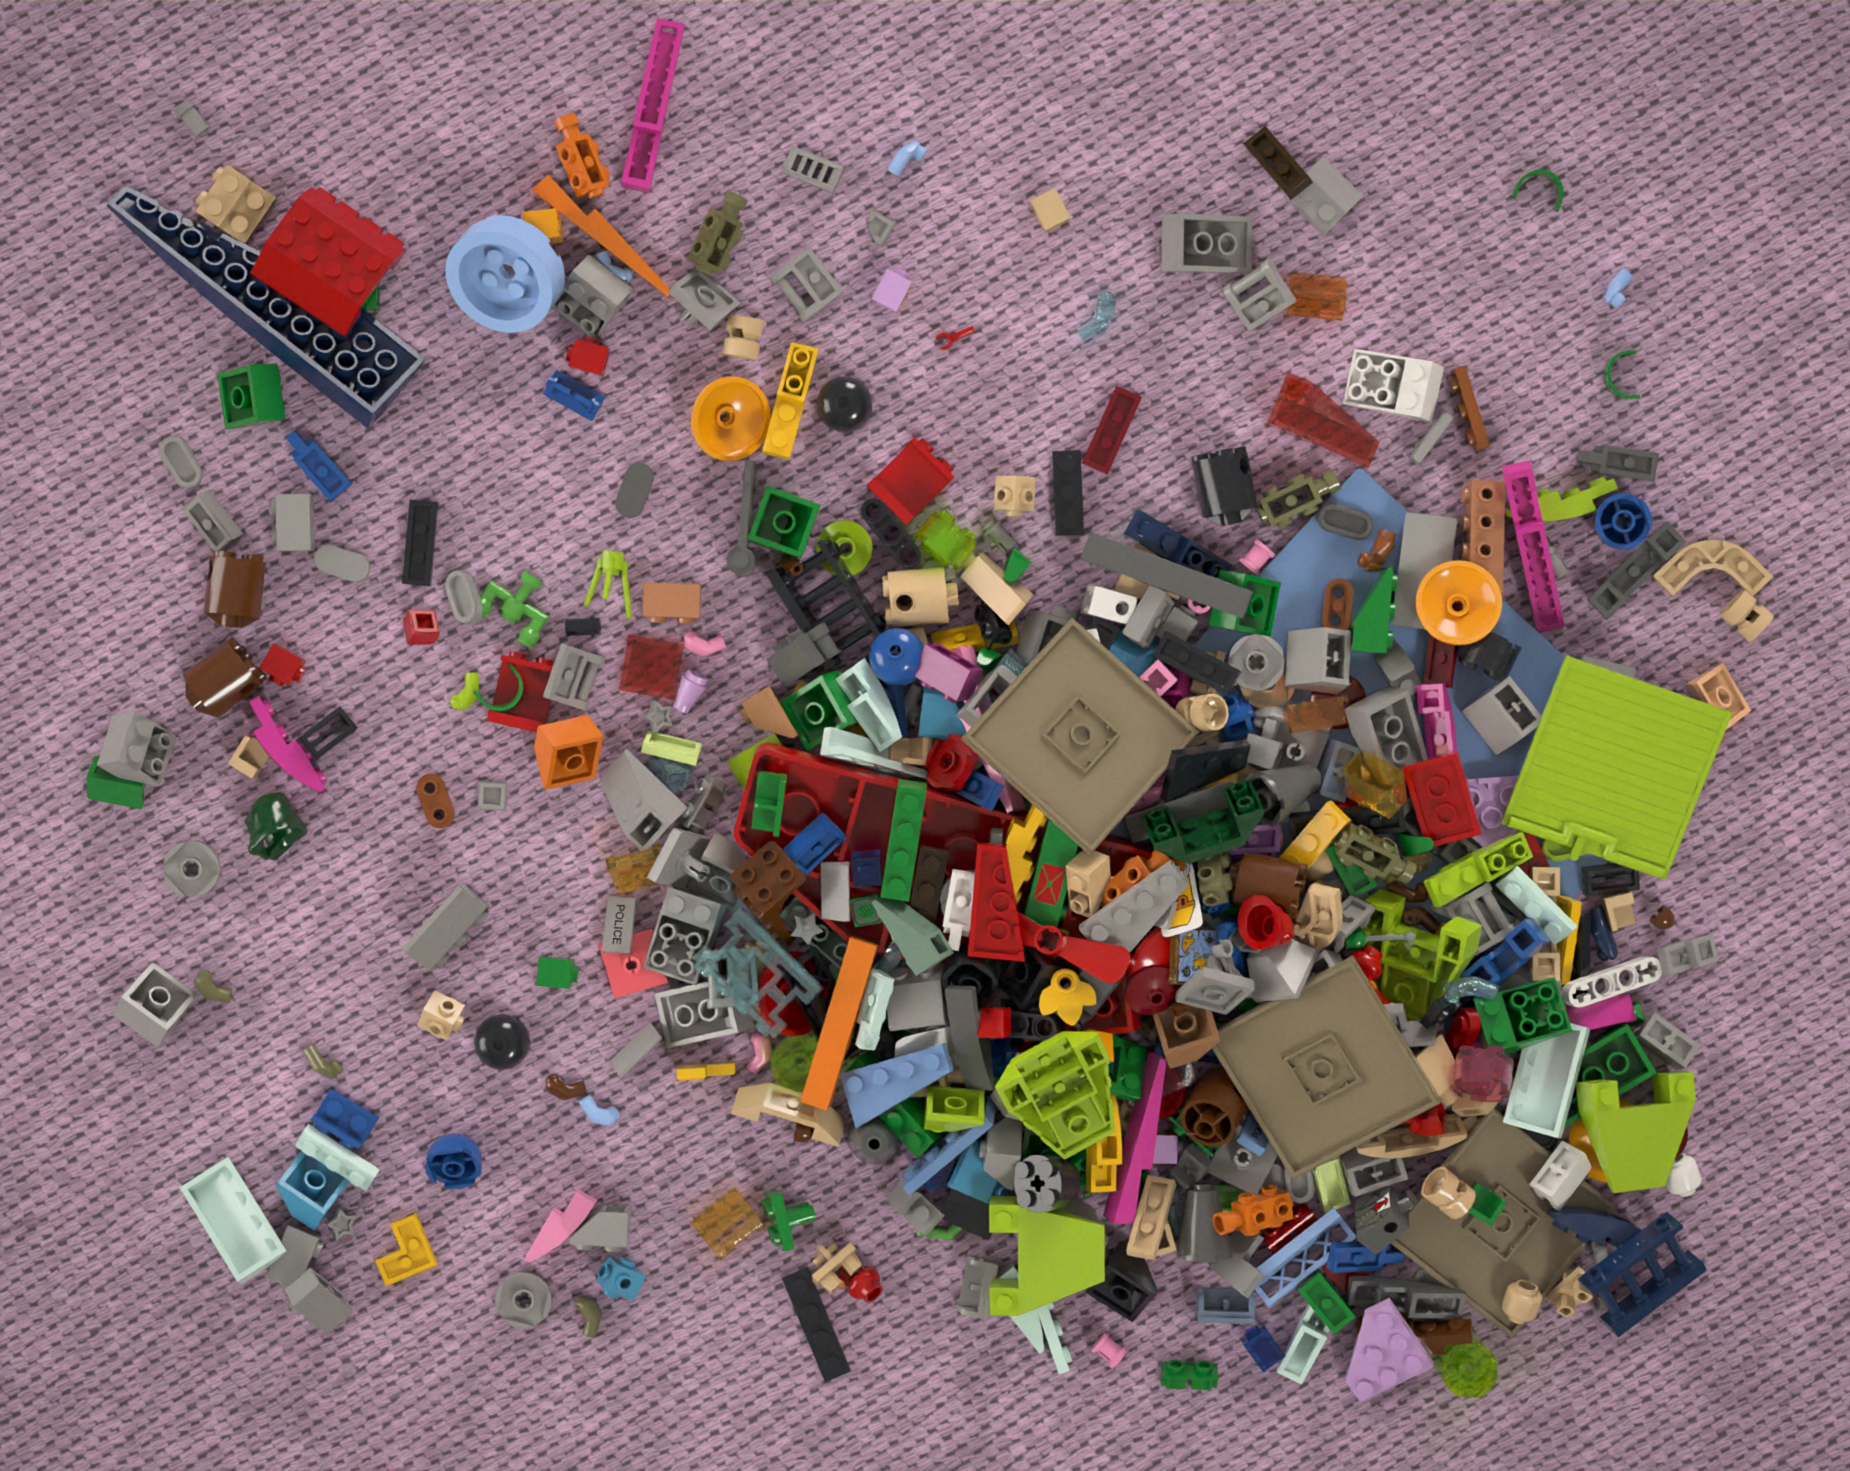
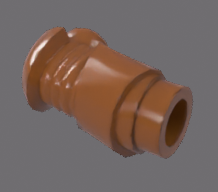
M1380 529L1369 551L1370 553H1360L1357 561L1358 565L1364 567V570L1367 572H1377L1384 569L1382 565L1387 555L1395 546L1396 534Z

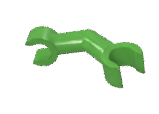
M951 1224L948 1228L934 1227L927 1236L923 1235L918 1229L916 1234L923 1237L951 1240L962 1228Z

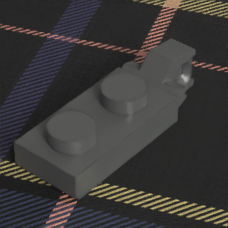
M1602 445L1594 446V452L1578 451L1577 462L1592 464L1591 471L1598 474L1654 482L1659 453Z

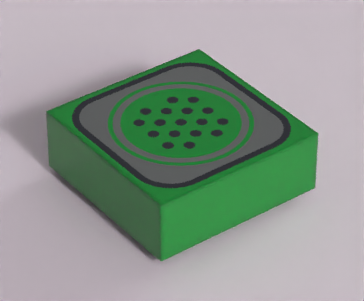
M878 893L850 897L855 927L883 923L871 903L879 898Z

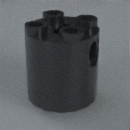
M1246 446L1192 456V466L1202 518H1207L1221 526L1243 522L1254 508H1258Z

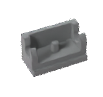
M1352 895L1342 903L1343 919L1341 929L1334 939L1336 943L1335 953H1338L1343 948L1345 939L1359 925L1362 929L1368 925L1370 916L1375 911L1374 906Z
M1655 1012L1645 1017L1646 1021L1643 1026L1634 1033L1639 1044L1675 1070L1686 1068L1700 1047V1044Z
M967 1256L957 1311L961 1315L988 1320L991 1279L996 1278L998 1261Z

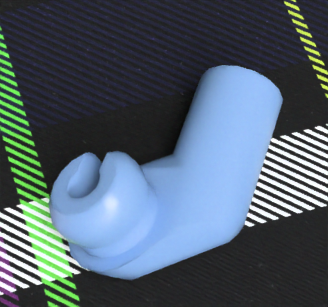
M913 141L898 150L887 169L891 173L900 176L909 159L914 157L917 161H921L927 149L921 146L920 142Z
M608 251L594 255L598 262L624 282H630L632 279L631 270L628 267L621 268L612 265Z
M1624 268L1609 283L1606 291L1605 301L1607 304H1612L1614 308H1619L1624 303L1625 296L1620 292L1634 278Z
M591 1095L578 1102L593 1123L610 1126L620 1117L616 1107L611 1106L608 1109L599 1108Z

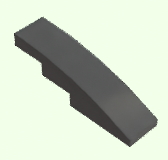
M949 985L945 988L948 1018L953 1045L966 1089L993 1091L995 1086L990 1038L978 1037L982 1010H978L976 986Z
M1349 1275L1345 1301L1348 1306H1374L1390 1298L1398 1311L1405 1312L1408 1318H1462L1467 1293L1459 1289L1412 1280Z

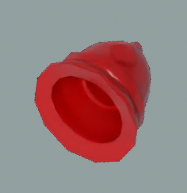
M1252 895L1242 902L1238 915V929L1248 946L1257 950H1266L1274 946L1285 945L1294 938V924L1291 917L1266 895Z

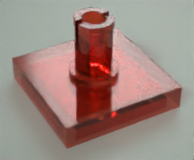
M628 635L619 690L675 700L685 644Z

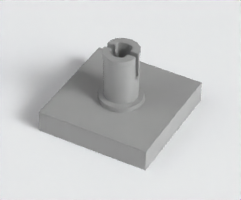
M695 269L674 284L668 292L685 307V310L679 315L680 320L683 322L690 316L685 323L686 326L693 327L697 320H699L710 331L740 305V302L711 276L700 273Z
M1294 721L1292 724L1281 722L1275 741L1287 746L1280 768L1302 764H1311L1317 768L1329 734ZM1260 767L1261 770H1263V771L1269 770V769Z
M673 827L647 878L655 883L682 889L686 888L691 877L695 878L698 882H703L707 876L701 872L709 874L710 868L699 861L710 839L702 834Z
M1212 956L1208 960L1206 959V967L1201 968L1176 991V1002L1227 1015L1254 991V980L1223 972L1221 959Z
M1239 1125L1233 1138L1222 1145L1218 1151L1216 1150L1212 1158L1213 1163L1207 1173L1245 1192L1255 1193L1256 1195L1260 1193L1278 1154L1270 1141H1268L1267 1147L1261 1156L1256 1155L1239 1144L1237 1138L1242 1128Z

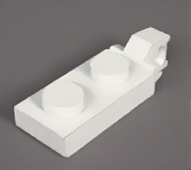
M956 869L952 871L942 927H944V933L950 934L948 944L952 950L959 951L961 936L969 937L975 873Z

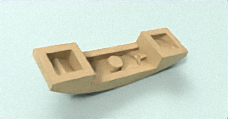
M1531 867L1529 878L1556 904V896H1560V867ZM1550 941L1528 961L1531 981H1541L1555 977L1556 981H1560V953H1557V944Z
M1458 1114L1446 1115L1444 1134L1424 1136L1410 1133L1408 1128L1393 1129L1356 1146L1358 1153L1371 1157H1412L1435 1152L1459 1143L1467 1138V1132Z

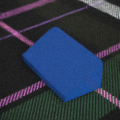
M821 813L784 847L783 851L803 874L807 875L839 846L847 836L827 815Z

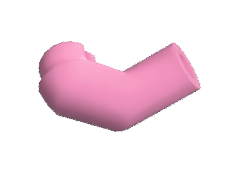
M690 631L684 636L685 647L688 651L703 657L727 648L722 635L708 641L699 637L695 631Z

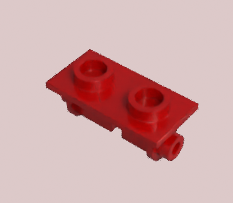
M1305 1203L1292 1207L1293 1219L1283 1222V1225L1280 1227L1265 1228L1264 1233L1261 1234L1264 1238V1243L1273 1254L1277 1253L1294 1239L1290 1235L1295 1231L1299 1235L1318 1220Z

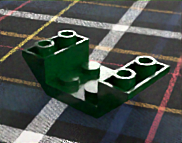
M1251 781L1237 782L1223 789L1228 808L1213 810L1207 815L1186 819L1179 824H1175L1169 807L1155 809L1148 814L1142 815L1143 823L1154 850L1190 864L1244 846L1264 815L1263 807Z

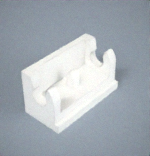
M1561 1141L1531 1181L1530 1186L1542 1201L1546 1198L1553 1208L1560 1211L1591 1170L1592 1166L1584 1152Z

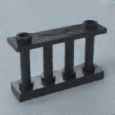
M826 537L817 542L821 551L801 563L803 571L800 575L794 576L782 567H779L766 576L796 624L804 633H807L823 622L828 627L858 608L866 623L835 642L838 650L842 652L872 632L877 637L886 630L885 627L887 625L883 616L879 612L876 613L842 560L840 556L842 551L834 540L831 541L829 537ZM828 560L836 575L807 594H800L794 585L796 584L795 580ZM843 584L851 599L822 618H815L809 609L811 608L810 604ZM841 653L822 663L826 671L842 662L839 657Z

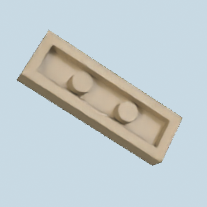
M1147 1175L1126 1249L1127 1255L1149 1260L1156 1259L1176 1187L1175 1180Z

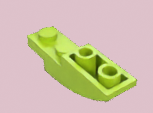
M1603 476L1588 482L1590 488L1581 492L1578 487L1562 493L1564 496L1562 500L1558 490L1550 492L1547 487L1537 491L1543 522L1565 520L1595 511L1596 508L1592 499L1618 489L1614 478L1606 481ZM1508 503L1506 504L1508 510L1505 511V518L1513 520Z
M1519 831L1459 858L1439 869V873L1423 882L1434 907H1441L1479 884L1494 880L1531 859L1533 855L1523 832Z

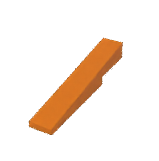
M549 175L532 189L537 196L551 207L556 208L560 214L668 299L671 297L668 293L670 288L596 209L586 216Z
M851 936L800 1102L824 1110H828L832 1104L878 944Z

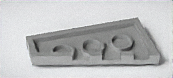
M1169 860L1079 924V930L1087 940L1122 946L1131 952L1187 888L1188 880L1173 862Z

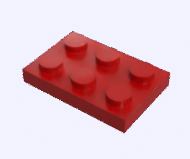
M1458 751L1402 767L1422 836L1431 838L1434 842L1433 847L1482 834Z

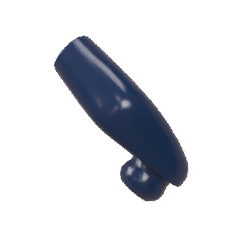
M1593 908L1590 910L1591 933L1599 946L1597 956L1602 961L1614 960L1617 958L1618 949L1608 925L1604 908Z

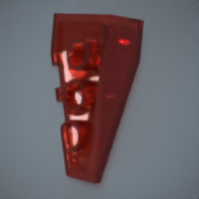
M1287 372L1265 424L1369 468L1380 442L1314 383Z

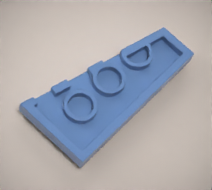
M946 1043L841 1073L840 1077L855 1128L863 1126L893 1106L911 1097L916 1092L954 1071Z
M989 1096L984 1099V1125L949 1132L937 1145L929 1149L917 1164L913 1163L906 1169L903 1174L902 1188L909 1195L994 1125L996 1104Z

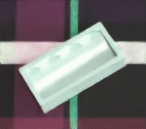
M1570 1023L1572 1032L1522 1049L1503 1123L1548 1136L1562 1138L1591 1028Z
M229 1157L180 1187L239 1284L242 1285L287 1252Z

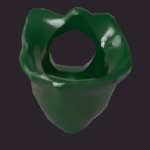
M282 792L260 796L254 801L250 813L244 820L250 834L248 852L254 856H260L264 860H277L295 841L308 833L306 825L298 817L288 798ZM264 839H265V841H266V843H267V846H268L267 848L264 847V842H263Z

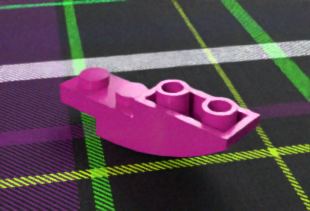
M259 696L250 700L249 705L262 726L253 731V735L268 756L297 782L318 793L325 791L323 784L327 780L319 767L315 770L309 761L312 756L309 752L306 754L303 750L304 746L299 745L296 740L288 745L285 741L289 737L281 724L276 726L271 716L275 713L268 700L266 699L262 702Z

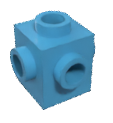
M608 1256L606 1262L599 1268L596 1281L604 1288L602 1291L604 1294L614 1299H618L621 1296L634 1301L646 1275L634 1266L635 1263L632 1260L620 1256L619 1259Z

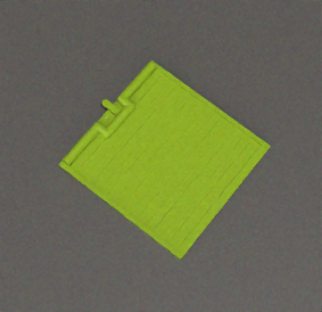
M1565 655L1501 819V824L1563 846L1572 847L1570 858L1573 861L1578 860L1581 851L1607 861L1666 880L1733 713Z

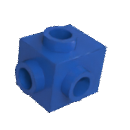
M1239 691L1222 697L1227 704L1229 714L1227 723L1222 728L1227 742L1247 736L1249 733H1254L1250 717L1254 716L1249 700L1244 702Z

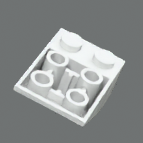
M1354 349L1342 404L1432 423L1444 367L1432 361Z

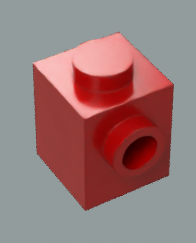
M584 336L583 341L576 339L574 345H569L566 361L570 362L569 367L571 369L604 377L610 349L599 345L600 340Z
M272 644L259 667L270 674L268 678L270 681L281 687L285 683L287 685H293L294 681L299 683L307 670L303 666L306 660L278 644Z

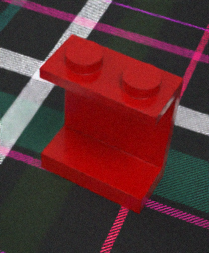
M914 437L866 485L906 526L954 479V476L951 474L954 468L944 458L938 461L931 454L934 450L933 447L923 438L918 441Z
M510 651L509 656L501 655L502 665L493 704L502 705L508 703L518 692L519 680L511 670L510 663L515 666L521 675L523 683L521 698L514 707L508 710H489L486 721L537 733L538 726L546 724L551 700L543 697L552 672L554 661L537 657L536 662L525 660L526 654Z

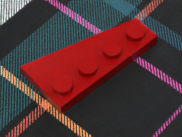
M978 842L968 956L1025 962L1007 845Z

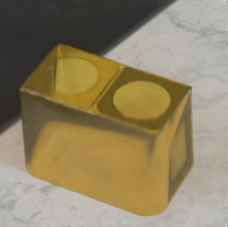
M1361 750L1345 764L1346 797L1389 819L1407 802L1404 772L1401 769L1363 751L1362 764Z

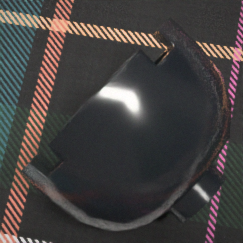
M837 377L828 381L821 388L817 397V411L821 421L829 429L839 433L852 432L860 429L869 420L872 412V397L868 388L860 380L852 377Z
M504 1013L492 1015L484 1020L476 1030L474 1038L475 1052L481 1062L497 1070L512 1069L520 1064L529 1053L531 1044L530 1034L524 1023L517 1017Z

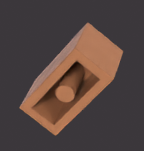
M644 583L643 617H649V623H666V618H677V623L694 624V618L701 619L702 585Z

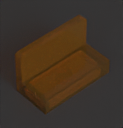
M1297 272L1290 273L1289 289L1297 301L1287 307L1286 315L1343 321L1347 299L1345 277Z
M1348 695L1285 705L1289 733L1347 724L1343 702L1348 701Z

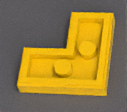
M736 1061L680 1064L677 1068V1080L705 1079L706 1076L734 1075L736 1073Z
M417 1212L390 1223L400 1250L375 1260L385 1287L438 1265Z

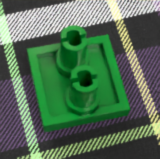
M776 1189L764 1191L765 1199H761L764 1215L768 1216L771 1220L772 1226L767 1227L771 1243H774L775 1246L784 1252L795 1249L791 1234L792 1227L816 1221L813 1205H809L807 1202L785 1208L782 1193Z

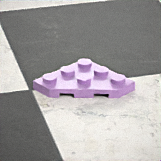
M1519 775L1467 779L1482 829L1481 835L1471 838L1481 847L1518 832L1516 829L1501 824V819Z
M1390 1298L1364 1311L1361 1328L1356 1338L1345 1382L1359 1402L1433 1368V1360Z

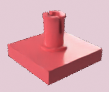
M653 928L633 934L631 955L606 954L602 952L603 943L598 944L614 998L669 982L666 975L643 968L654 934Z

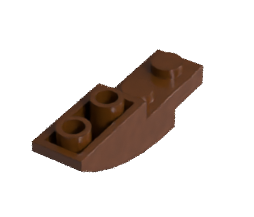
M1400 1312L1429 1355H1445V1345L1472 1344L1471 1319L1452 1318L1441 1321L1424 1320L1422 1322H1415L1414 1318H1408L1406 1313ZM1363 1316L1357 1317V1335L1361 1328Z

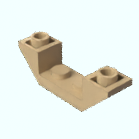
M773 1083L740 1087L731 1111L733 1115L758 1122L760 1113L764 1112L813 1127L815 1129L812 1139L839 1147L846 1120L831 1106L828 1110H824L800 1102L802 1092Z

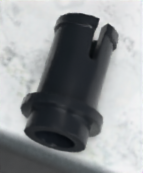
M591 615L590 618L565 619L566 637L591 635L592 638H595L596 635H601L600 618H595L594 615Z

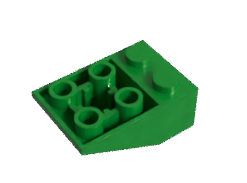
M1393 568L1382 569L1352 617L1348 631H1351L1350 652L1386 654L1387 649L1392 648L1393 631H1389V620H1394L1395 603H1391V592L1396 591L1398 580L1397 574H1393Z
M1555 977L1473 998L1469 1005V1008H1475L1480 1016L1481 1029L1478 1037L1486 1060L1510 1054L1572 1032Z

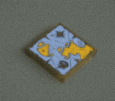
M1199 927L1171 936L1169 984L1184 985L1201 968L1206 967V959L1208 960L1209 957L1214 956L1212 946L1218 945L1217 927Z

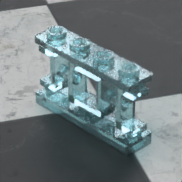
M739 908L732 915V918L724 924L735 935L716 954L707 945H704L692 957L697 962L694 967L704 977L710 975L717 982L714 987L723 996L727 997L730 994L737 1001L735 1004L737 1010L746 1018L751 1015L758 1022L755 1027L765 1037L771 1035L776 1038L788 1026L778 1014L796 996L808 1005L824 987L743 908ZM740 924L767 951L763 953L755 946L745 956L735 946L745 935L736 926ZM727 954L737 963L727 975L735 983L733 986L706 960L707 957L714 963H718ZM755 956L775 974L757 994L738 976ZM781 964L808 991L804 993L796 986L787 996L775 986L785 975L777 966ZM768 994L778 1004L768 1015L776 1023L774 1026L746 1000L748 996L755 1003H758Z

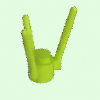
M602 551L601 558L597 559L596 570L586 595L585 607H588L601 572L606 575L603 599L607 600L612 576H619V571H621L626 618H632L627 573L629 562L624 561V553Z

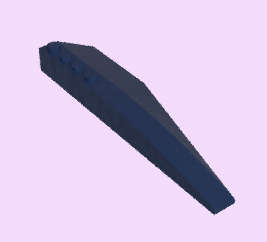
M128 186L120 190L107 203V207L202 296L367 429L387 410L426 360L362 308L359 319L346 337L342 336L250 274L261 252L224 233L219 235L209 230V226L201 222L197 224L183 217L184 214L175 209L170 211L160 206L158 201Z

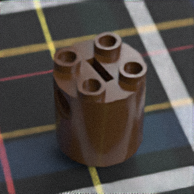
M214 551L213 556H210L204 613L219 626L243 628L259 620L266 562H263L264 556L247 554L242 555L241 558H235V552Z
M234 637L227 639L183 674L186 680L185 696L190 704L198 712L220 718L260 687L268 678L259 666L253 664L251 654L247 652L243 645L240 646Z
M1246 851L1242 860L1235 865H1231L1229 870L1232 881V890H1229L1234 906L1241 907L1242 902L1252 895H1266L1281 907L1291 919L1296 920L1300 909L1299 897H1303L1307 884L1305 877L1308 864Z
M1223 1066L1207 1070L1199 1077L1181 1114V1123L1186 1134L1194 1141L1205 1146L1217 1147L1230 1141L1248 1108Z

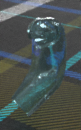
M1103 291L1099 294L1094 316L1086 324L1078 328L1083 341L1091 339L1109 328L1116 307V297L1113 293Z
M894 941L891 942L875 969H881L889 974L899 964L903 954Z
M1465 977L1447 983L1444 996L1448 1002L1453 1004L1458 1003L1459 998L1463 996H1478L1495 1000L1500 986L1478 977Z
M1179 1184L1175 1187L1167 1216L1172 1236L1180 1234L1183 1211L1188 1194V1189H1183L1182 1185Z

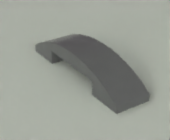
M1666 521L1596 588L1587 601L1608 620L1627 601V598L1687 541Z

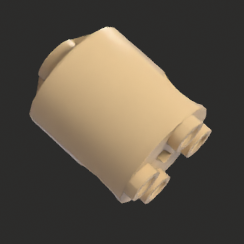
M944 567L887 572L888 576H882L884 597H890V603L885 604L886 625H892V628L949 623L948 606L959 605L957 583L946 584ZM900 595H908L911 597V600L907 603H901L897 598Z

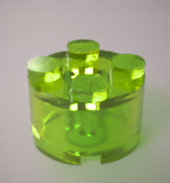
M942 509L940 513L933 511L913 535L912 539L914 542L919 539L923 543L920 547L922 551L944 568L948 564L953 568L950 572L956 574L977 548L975 544L977 536L968 528L960 529L953 522L956 519L946 510Z
M810 1034L786 1036L777 1044L771 1059V1070L776 1081L786 1089L803 1092L818 1044L816 1037ZM796 1056H800L801 1059L806 1058L807 1062H805L803 1069H800L798 1065L794 1066L792 1064L795 1062Z
M1472 1338V1344L1445 1345V1355H1439L1437 1367L1440 1378L1447 1388L1459 1397H1482L1494 1387L1497 1381L1498 1367L1495 1356L1484 1343L1475 1338ZM1466 1363L1471 1364L1472 1371L1464 1370L1463 1365Z

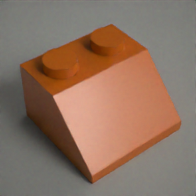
M588 715L538 726L534 750L542 785L545 790L595 779L603 734Z

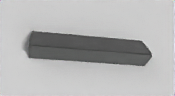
M1233 780L1124 816L1132 843L1150 838L1141 816L1155 809L1169 807L1175 824H1179L1186 819L1207 815L1213 810L1228 808L1223 789L1233 785Z

